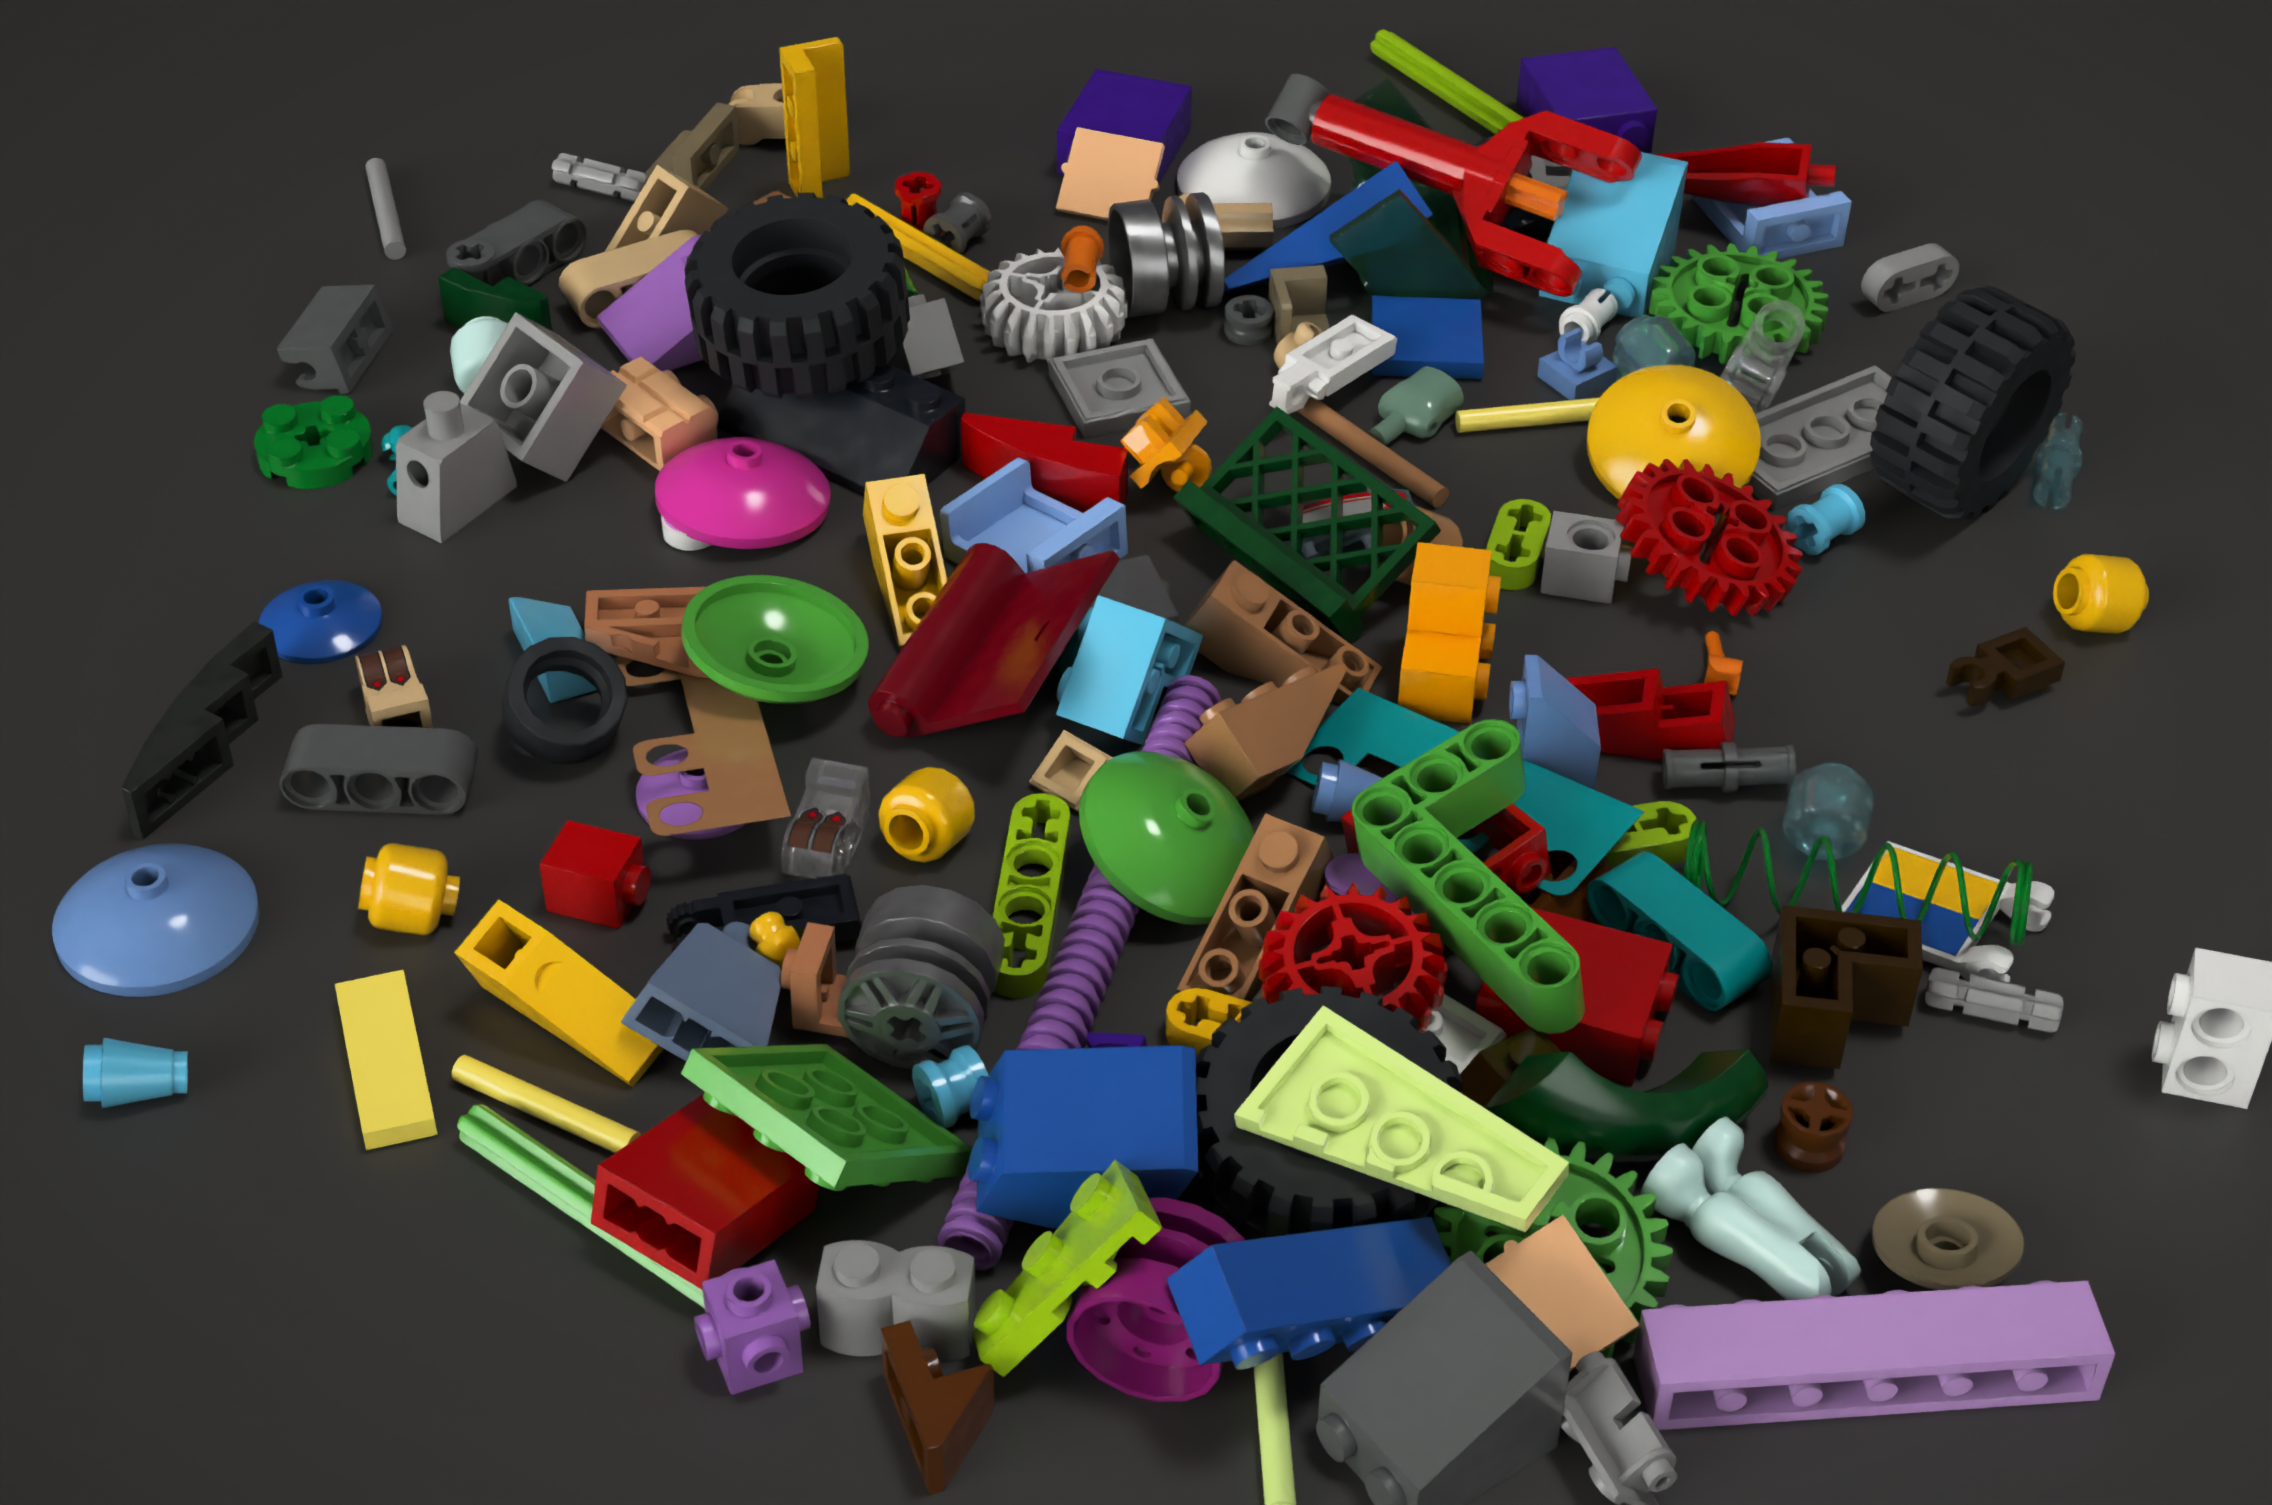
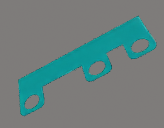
M1357 688L1316 730L1302 759L1288 770L1287 773L1315 786L1318 775L1307 772L1303 767V760L1310 751L1319 747L1338 749L1343 755V761L1355 766L1369 753L1401 768L1460 731ZM1523 759L1526 789L1522 797L1513 804L1545 828L1548 852L1554 850L1565 851L1572 854L1577 861L1576 871L1569 878L1554 882L1543 879L1537 888L1556 896L1567 895L1578 887L1644 811ZM1481 831L1472 838L1458 840L1473 853L1481 849L1490 838Z

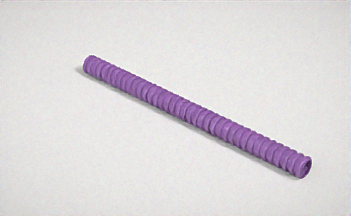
M1179 676L1172 680L1161 702V707L1156 714L1155 721L1150 728V733L1145 740V746L1141 751L1163 753L1197 765L1184 743L1203 726L1199 717L1206 710L1221 702L1218 690L1210 682L1197 676ZM1095 863L1083 888L1082 896L1078 900L1076 910L1070 919V924L1065 931L1064 939L1060 943L1058 953L1052 962V968L1047 974L1046 982L1041 988L1040 997L1036 1001L1033 1013L1028 1019L1027 1028L1023 1032L1020 1044L1016 1050L1084 1048L1086 1045L1088 1032L1092 1030L1094 1019L1098 1015L1100 1004L1104 1000L1106 989L1110 985L1112 974L1116 970L1118 959L1122 955L1124 944L1128 940L1129 931L1134 925L1135 916L1140 910V907L1129 901L1109 883ZM967 1165L966 1173L959 1184V1190L953 1198L952 1207L945 1217V1224L938 1234V1246L963 1251L974 1257L975 1270H987L996 1266L1000 1260L1002 1248L1009 1238V1231L1014 1225L1015 1220L976 1212L977 1182L969 1179Z

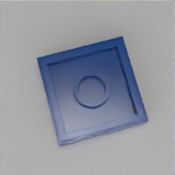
M1372 296L1371 324L1397 338L1395 355L1372 368V375L1410 377L1422 367L1428 366L1443 371L1453 379H1483L1484 353L1481 299Z

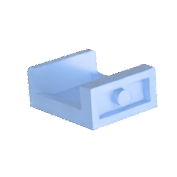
M1788 137L1767 141L1768 143L1795 144ZM1811 189L1808 198L1763 207L1693 196V200L1729 242L1737 247L1739 252L1746 253L1749 247L1756 246L1758 255L1761 256L1777 251V260L1844 246L1852 203L1842 191L1816 195Z
M1019 457L940 510L944 557L956 564H959L969 547L977 543L995 545L1006 551L1018 563L1024 573L1114 550L1120 559L1128 554L1126 510L1124 504L1106 497L1084 513L1036 491L1031 484L1030 463Z

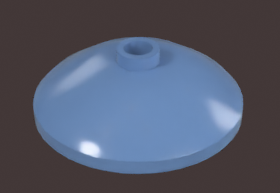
M175 843L154 844L134 848L110 857L83 875L60 901L53 918L52 937L56 953L65 970L85 986L99 992L124 997L165 995L200 984L232 964L244 952L256 932L259 923L260 905L251 877L242 866L230 857L214 850L194 845Z

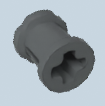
M961 192L951 199L950 207L947 211L934 214L926 220L923 226V233L962 254L967 246V241L971 238L980 237L989 230L991 214L982 199L975 197L969 192ZM975 215L976 218L973 222L971 220H968L970 217ZM941 230L947 231L942 236L939 235Z

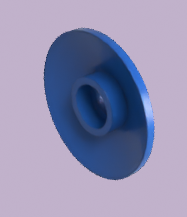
M340 580L313 581L292 587L271 600L259 618V624L273 630L278 657L301 664L329 663L359 652L375 639L383 622L381 605L373 593L360 585Z

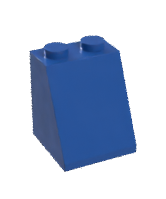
M1175 1045L1005 1050L988 1077L980 1076L978 1078L970 1102V1116L972 1119L979 1120L978 1138L973 1145L968 1165L969 1179L977 1182L976 1212L1058 1229L1072 1212L1070 1209L1071 1201L1083 1182L1095 1173L1103 1175L1115 1159L1139 1177L1148 1198L1166 1197L1177 1200L1198 1173L1195 1048Z

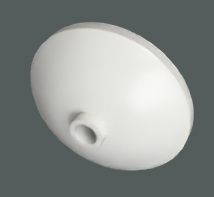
M1259 132L1238 133L1206 142L1182 161L1177 172V192L1179 196L1187 193L1204 192L1209 196L1212 203H1272L1273 229L1292 226L1314 216L1327 203L1331 189V177L1328 168L1311 150L1303 145L1288 143L1276 135Z

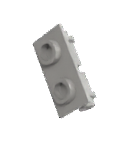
M1598 1351L1591 1352L1577 1362L1576 1370L1578 1374L1568 1382L1561 1428L1572 1439L1582 1445L1593 1464L1589 1468L1590 1477L1596 1487L1610 1501L1621 1505L1623 1502L1629 1505H1659L1652 1492L1663 1491L1676 1481L1677 1473L1674 1467L1677 1463V1458L1648 1414L1639 1412L1631 1421L1623 1426L1621 1421L1638 1407L1641 1401L1616 1360L1605 1358Z

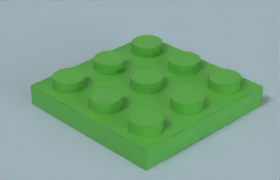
M827 1044L692 1048L681 1072L684 1077L704 1091L703 1098L709 1105L722 1112L740 1117L755 1129L753 1135L760 1143L776 1151L786 1152L806 1166L805 1175L811 1181L824 1188L843 1191L848 1186L872 1184L886 1187L891 1182L913 1180L929 1183L934 1178L964 1176L966 1173L972 1147Z

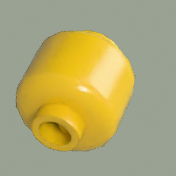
M2081 554L2073 558L2058 574L2053 588V600L2064 622L2072 629L2085 632L2120 634L2131 629L2140 619L2142 612L2148 604L2149 590L2140 567L2131 559L2118 556Z
M926 767L913 771L884 796L878 812L879 826L886 842L899 855L915 862L926 863L942 858L970 832L975 819L974 801L968 788L957 776L945 769Z
M388 843L379 850L377 857L366 856L358 909L368 911V919L371 925L377 929L422 936L429 935L437 928L441 915L454 916L460 877L447 875L448 861L443 852L439 850Z

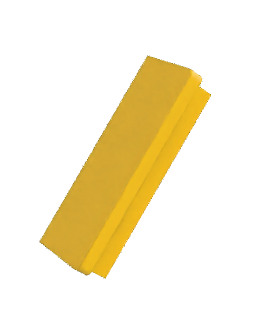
M838 37L779 48L788 182L796 197H798V193H814L817 198H823L822 182L845 178L850 175L844 47Z

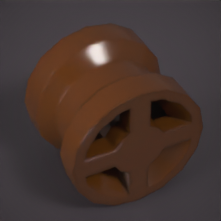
M1804 1082L1796 1084L1787 1090L1781 1102V1119L1774 1134V1147L1779 1157L1791 1167L1804 1172L1820 1173L1831 1170L1838 1165L1845 1153L1847 1145L1846 1135L1851 1127L1854 1116L1852 1104L1847 1096L1836 1087L1822 1082Z

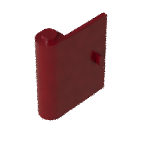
M977 543L969 547L868 700V708L876 726L884 733L893 737H917L1025 712L1120 558L1114 550L1024 573L1018 563L1006 551L995 545Z

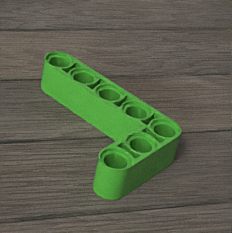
M1497 719L1482 720L1472 724L1367 787L1355 797L1352 803V816L1360 859L1364 866L1398 899L1407 896L1409 904L1412 906L1411 912L1413 914L1427 913L1428 920L1431 922V931L1440 934L1442 942L1527 1025L1543 1033H1562L1574 1028L1582 1020L1585 1013L1579 955L1561 935L1457 839L1467 831L1515 803L1522 797L1526 789L1520 733L1515 726L1506 721Z

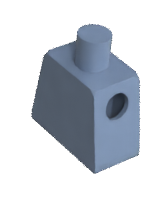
M732 922L720 931L708 923H698L652 975L620 1023L684 1061H687L692 1048L767 1046L781 988V969L777 964L755 952L757 943L749 936L750 925L742 922Z

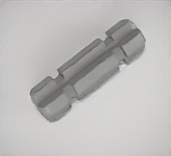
M567 153L559 154L558 158L553 160L551 167L553 169V179L557 183L574 187L575 182H577V187L580 189L617 197L618 193H621V199L635 202L649 179V176L644 172L628 169L627 173H624L625 169L623 167L584 158L582 163L581 157Z
M1939 967L1933 968L1929 974L1925 990V1004L1931 1008L1952 1012L1953 1005L1963 1007V1015L2018 1026L2019 1020L2028 1022L2027 1029L2046 1033L2056 1032L2060 1025L2064 1003L2063 996L2059 993L2035 989L2034 995L2025 993L2026 986L1970 974L1969 981L1959 979L1960 972Z

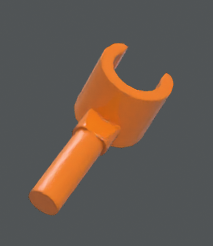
M1710 631L1705 635L1708 667L1704 683L1726 681L1729 694L1736 696L1743 660L1725 657L1720 635L1715 631Z

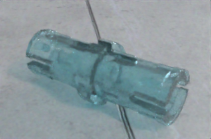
M2060 413L2054 416L2048 428L2050 431L2045 438V443L2039 447L2035 460V467L2039 474L2033 496L2040 506L2045 507L2048 493H2052L2053 498L2050 509H2059L2068 505L2072 498L2073 478L2079 474L2080 467L2082 466L2083 455L2079 445L2083 436L2084 426L2082 421L2073 415L2070 428H2065L2067 413Z

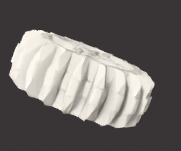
M1059 248L1055 252L1044 253L1037 249L1035 254L1030 256L1017 253L1014 262L1008 260L1001 261L998 270L988 272L987 283L983 285V294L980 296L982 323L985 326V334L992 336L994 346L1006 347L1008 356L1025 355L1027 363H1031L1036 359H1043L1048 363V359L1110 347V342L1120 339L1121 330L1125 327V318H1127L1128 300H1126V290L1123 287V278L1115 275L1114 266L1108 264L1101 265L1099 260L1096 265V282L1093 288L1084 293H1075L1066 289L1063 286L1065 280L1061 281L1060 279L1064 265V256Z

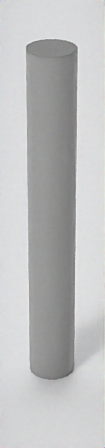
M372 158L367 161L365 169L384 252L389 259L398 260L405 255L406 247L387 167L382 159Z

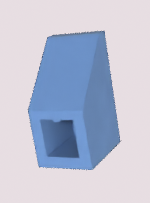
M1525 655L1522 681H1511L1509 694L1510 719H1517L1516 729L1520 733L1523 759L1595 790L1601 750L1595 703L1540 656Z

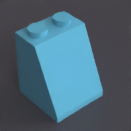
M1641 152L1643 158L1633 178L1629 181L1608 183L1573 170L1566 188L1568 198L1564 203V211L1561 217H1557L1547 244L1561 248L1565 255L1580 267L1582 276L1571 296L1560 297L1542 290L1539 291V296L1579 305L1591 290L1596 288L1605 289L1606 292L1598 300L1599 303H1602L1612 294L1617 301V314L1643 320L1650 305L1653 277H1658L1659 267L1661 265L1668 266L1671 257L1675 253L1688 162Z

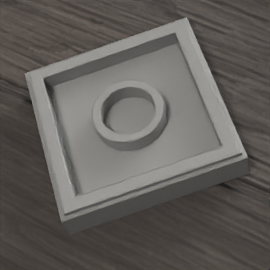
M1153 339L1048 359L1049 377L1084 439L1132 429L1140 416L1163 397L1172 404L1183 418H1187L1190 415L1191 401Z

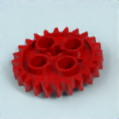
M1664 459L1659 468L1650 462L1643 472L1637 471L1617 503L1621 510L1616 516V521L1625 526L1620 537L1626 541L1636 543L1630 555L1635 558H1647L1650 564L1645 572L1648 575L1663 574L1666 577L1665 589L1671 590L1677 586L1685 590V599L1689 603L1694 601L1696 596L1704 598L1705 604L1711 612L1715 611L1719 603H1723L1731 616H1737L1742 607L1751 616H1756L1761 608L1770 612L1778 602L1782 603L1797 582L1796 578L1802 571V567L1797 563L1803 556V553L1792 547L1798 538L1797 535L1781 530L1787 519L1784 516L1770 515L1767 510L1772 502L1770 500L1756 501L1752 498L1753 487L1751 485H1746L1741 489L1734 486V479L1731 473H1726L1722 479L1715 477L1709 464H1705L1702 470L1698 472L1688 459H1684L1678 468L1669 459ZM1717 511L1719 513V520L1717 523V527L1711 534V530L1713 529L1716 521L1714 514ZM1708 539V543L1706 544L1704 549V556L1706 557L1703 560V562H1701L1699 559L1701 549L1706 540Z

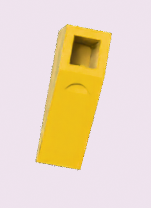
M925 474L871 481L865 484L863 517L875 573L899 650L903 648L947 582Z
M499 899L454 952L482 988L631 1087L635 1086L664 1049L620 1023L627 1010L635 1001L633 996L549 931Z

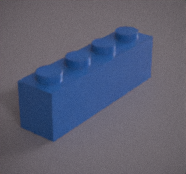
M1425 1217L1213 1244L1166 1280L1199 1365L1233 1361L1235 1368L1240 1370L1262 1364L1275 1357L1278 1353L1290 1352L1293 1360H1302L1318 1355L1339 1343H1345L1348 1351H1357L1449 1267L1451 1262L1432 1218Z

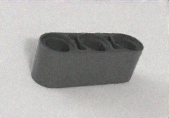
M312 724L299 729L294 736L280 777L279 788L283 796L292 804L311 810L434 815L452 814L460 810L466 802L477 762L478 749L467 735L451 729Z

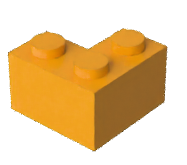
M1418 542L1411 580L1408 625L1400 671L1399 706L1432 720L1471 724L1474 699L1487 700L1491 664L1479 663L1480 659L1492 661L1496 624L1484 623L1485 612L1497 614L1501 577L1489 575L1492 550Z

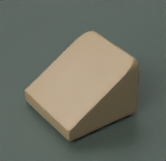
M1063 730L1029 783L1046 794L1061 798L1071 809L1079 813L1081 796L1087 782L1099 767L1113 757Z

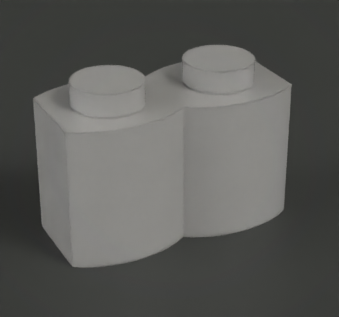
M864 1240L840 1241L824 1246L816 1284L820 1344L834 1352L850 1356L882 1355L881 1328L910 1320L921 1349L932 1346L939 1362L956 1361L970 1356L973 1338L972 1331L974 1330V1319L976 1316L975 1263L973 1256L957 1249L942 1246H920L899 1252L887 1245Z

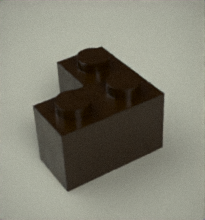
M1782 905L1771 958L1773 972L1770 984V1061L1840 1069L1851 1020L1909 1027L1923 971L1921 920Z

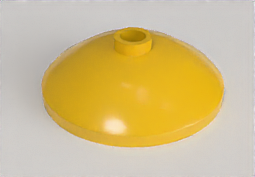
M1667 364L1646 367L1617 380L1597 401L1591 413L1587 431V451L1591 466L1600 482L1617 499L1621 498L1637 471L1643 472L1650 462L1659 468L1664 459H1669L1677 468L1684 459H1688L1698 472L1702 470L1705 464H1709L1715 477L1722 479L1729 472L1733 476L1734 486L1741 489L1749 483L1756 470L1761 448L1759 424L1752 407L1744 396L1719 376L1685 365ZM1669 417H1680L1686 421L1675 423Z

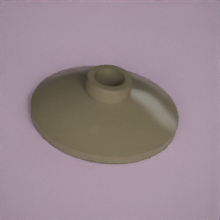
M1929 1188L1899 1195L1887 1202L1879 1210L1874 1219L1872 1229V1241L1875 1251L1888 1268L1910 1282L1935 1290L1959 1289L1967 1286L1992 1287L2009 1278L2017 1270L2023 1257L2024 1238L2014 1218L1994 1202L1960 1190Z

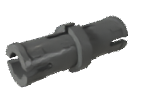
M1721 742L1720 749H1664L1662 754L1664 789L1721 787L1723 793L1737 792L1738 786L1794 785L1796 779L1793 745H1786L1784 747L1736 748L1735 742ZM1742 765H1755V766H1756V768L1701 769V767H1713V766H1719V767H1732V766H1742Z

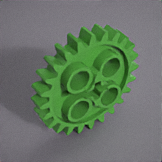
M1729 243L1727 252H1720L1710 244L1707 245L1706 254L1704 255L1690 248L1687 249L1686 259L1672 256L1670 266L1661 265L1659 267L1658 277H1653L1649 314H1654L1653 325L1655 327H1665L1663 336L1665 339L1680 338L1679 349L1685 350L1694 346L1698 347V358L1703 359L1711 353L1719 354L1720 364H1726L1731 357H1738L1743 366H1749L1751 358L1758 357L1765 365H1771L1772 356L1775 354L1786 361H1790L1793 350L1805 354L1808 352L1809 342H1819L1820 333L1825 329L1829 296L1822 293V281H1811L1813 272L1811 269L1795 271L1797 260L1790 259L1781 263L1777 261V251L1761 256L1758 255L1756 246L1749 247L1746 253L1739 252L1734 244ZM1747 281L1748 287L1744 293L1738 325L1736 327H1729V320L1732 318L1739 283Z
M1548 1137L1544 1147L1559 1155L1556 1140ZM1579 1141L1569 1156L1559 1155L1569 1162V1175L1526 1232L1446 1204L1447 1207H1435L1433 1222L1437 1232H1439L1438 1234L1451 1264L1470 1250L1486 1264L1504 1252V1244L1508 1240H1514L1519 1243L1561 1215H1564L1636 1321L1637 1319L1640 1320L1642 1310L1658 1308L1659 1303L1654 1297H1665L1669 1276L1662 1271L1669 1269L1673 1250L1669 1246L1660 1244L1666 1238L1669 1225L1667 1219L1649 1218L1654 1212L1657 1197L1654 1193L1633 1197L1632 1194L1635 1190L1638 1174L1632 1170L1617 1178L1610 1175L1613 1155L1609 1152L1602 1156L1594 1165L1586 1162L1585 1142ZM1588 1223L1599 1224L1607 1228L1611 1235L1595 1238L1583 1233L1579 1227ZM1494 1231L1496 1235L1488 1238L1486 1233ZM1611 1266L1614 1270L1612 1273H1605L1603 1268ZM1638 1328L1623 1337L1622 1340L1634 1344ZM1615 1343L1601 1352L1605 1358H1612Z

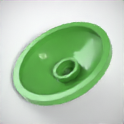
M772 575L737 576L707 586L698 592L688 603L681 627V637L685 651L693 663L706 676L735 694L752 700L774 704L809 703L844 690L862 673L869 649L866 629L860 618L847 604L831 593L809 583Z
M1134 751L1115 756L1099 767L1087 782L1080 800L1079 821L1085 845L1100 872L1118 892L1141 909L1160 918L1182 924H1210L1255 835L1243 808L1221 782L1202 768L1181 758L1158 752Z

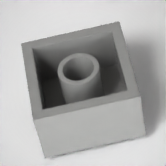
M515 312L463 395L460 403L493 418L499 426L505 448L522 462L567 482L627 384L560 335Z

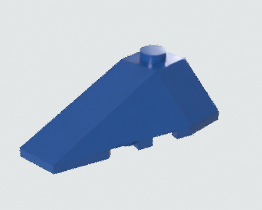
M1396 160L1224 279L1223 296L1269 284L1270 269L1324 265V268L1377 254L1390 244H1393L1399 252L1424 234L1419 224L1429 218L1432 212Z

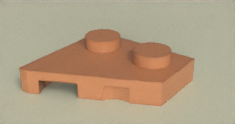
M706 587L586 591L585 641L596 644L606 653L698 678H709L689 658L681 637L685 609L691 599Z

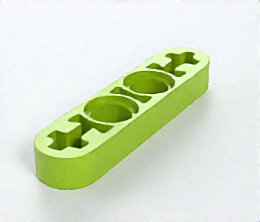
M1038 793L1023 797L1015 804L1011 814L993 918L996 919L1005 939L1003 961L994 992L1007 998L1019 999L1035 995L1045 984L1049 971L1070 844L1069 806L1064 800L1051 794ZM1037 823H1046L1044 839L1033 838V830L1036 829ZM1027 864H1040L1050 869L1049 872L1038 877H1028L1017 872L1021 866ZM1019 910L1035 911L1042 916L1041 919L1031 924L1015 923L1008 917ZM1014 948L1025 950V960L1022 962L1021 968H1012Z

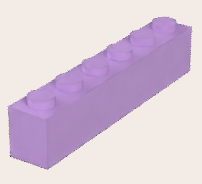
M2043 1280L2027 1285L1967 1286L1959 1289L1920 1292L1893 1290L1874 1295L1843 1297L1818 1295L1809 1299L1767 1302L1743 1300L1734 1304L1691 1307L1668 1305L1660 1309H1645L1641 1311L1633 1358L1647 1414L1651 1417L1658 1430L2095 1401L2100 1400L2115 1351L2088 1281L2056 1283Z

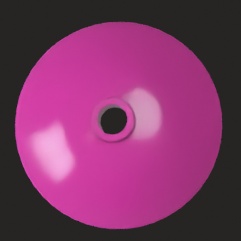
M722 438L694 445L685 449L666 463L660 470L655 482V503L659 513L668 523L692 539L726 548L760 549L791 543L816 530L827 517L830 508L831 489L829 482L823 472L812 461L790 447L757 438Z

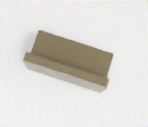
M717 102L692 131H682L645 173L650 177L656 165H659L705 191L739 151L736 106Z

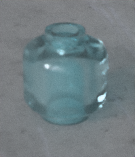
M1642 315L1632 319L1618 332L1615 337L1616 346L1612 358L1613 363L1618 366V371L1624 377L1636 370L1656 365L1672 364L1693 367L1696 353L1689 341L1669 318Z
M1824 763L1805 769L1794 778L1789 791L1782 821L1786 838L1796 849L1809 856L1818 838L1826 835L1832 845L1834 860L1853 855L1863 847L1869 832L1874 807L1872 788L1853 769L1839 763ZM1824 842L1820 846L1815 858L1816 860H1828Z

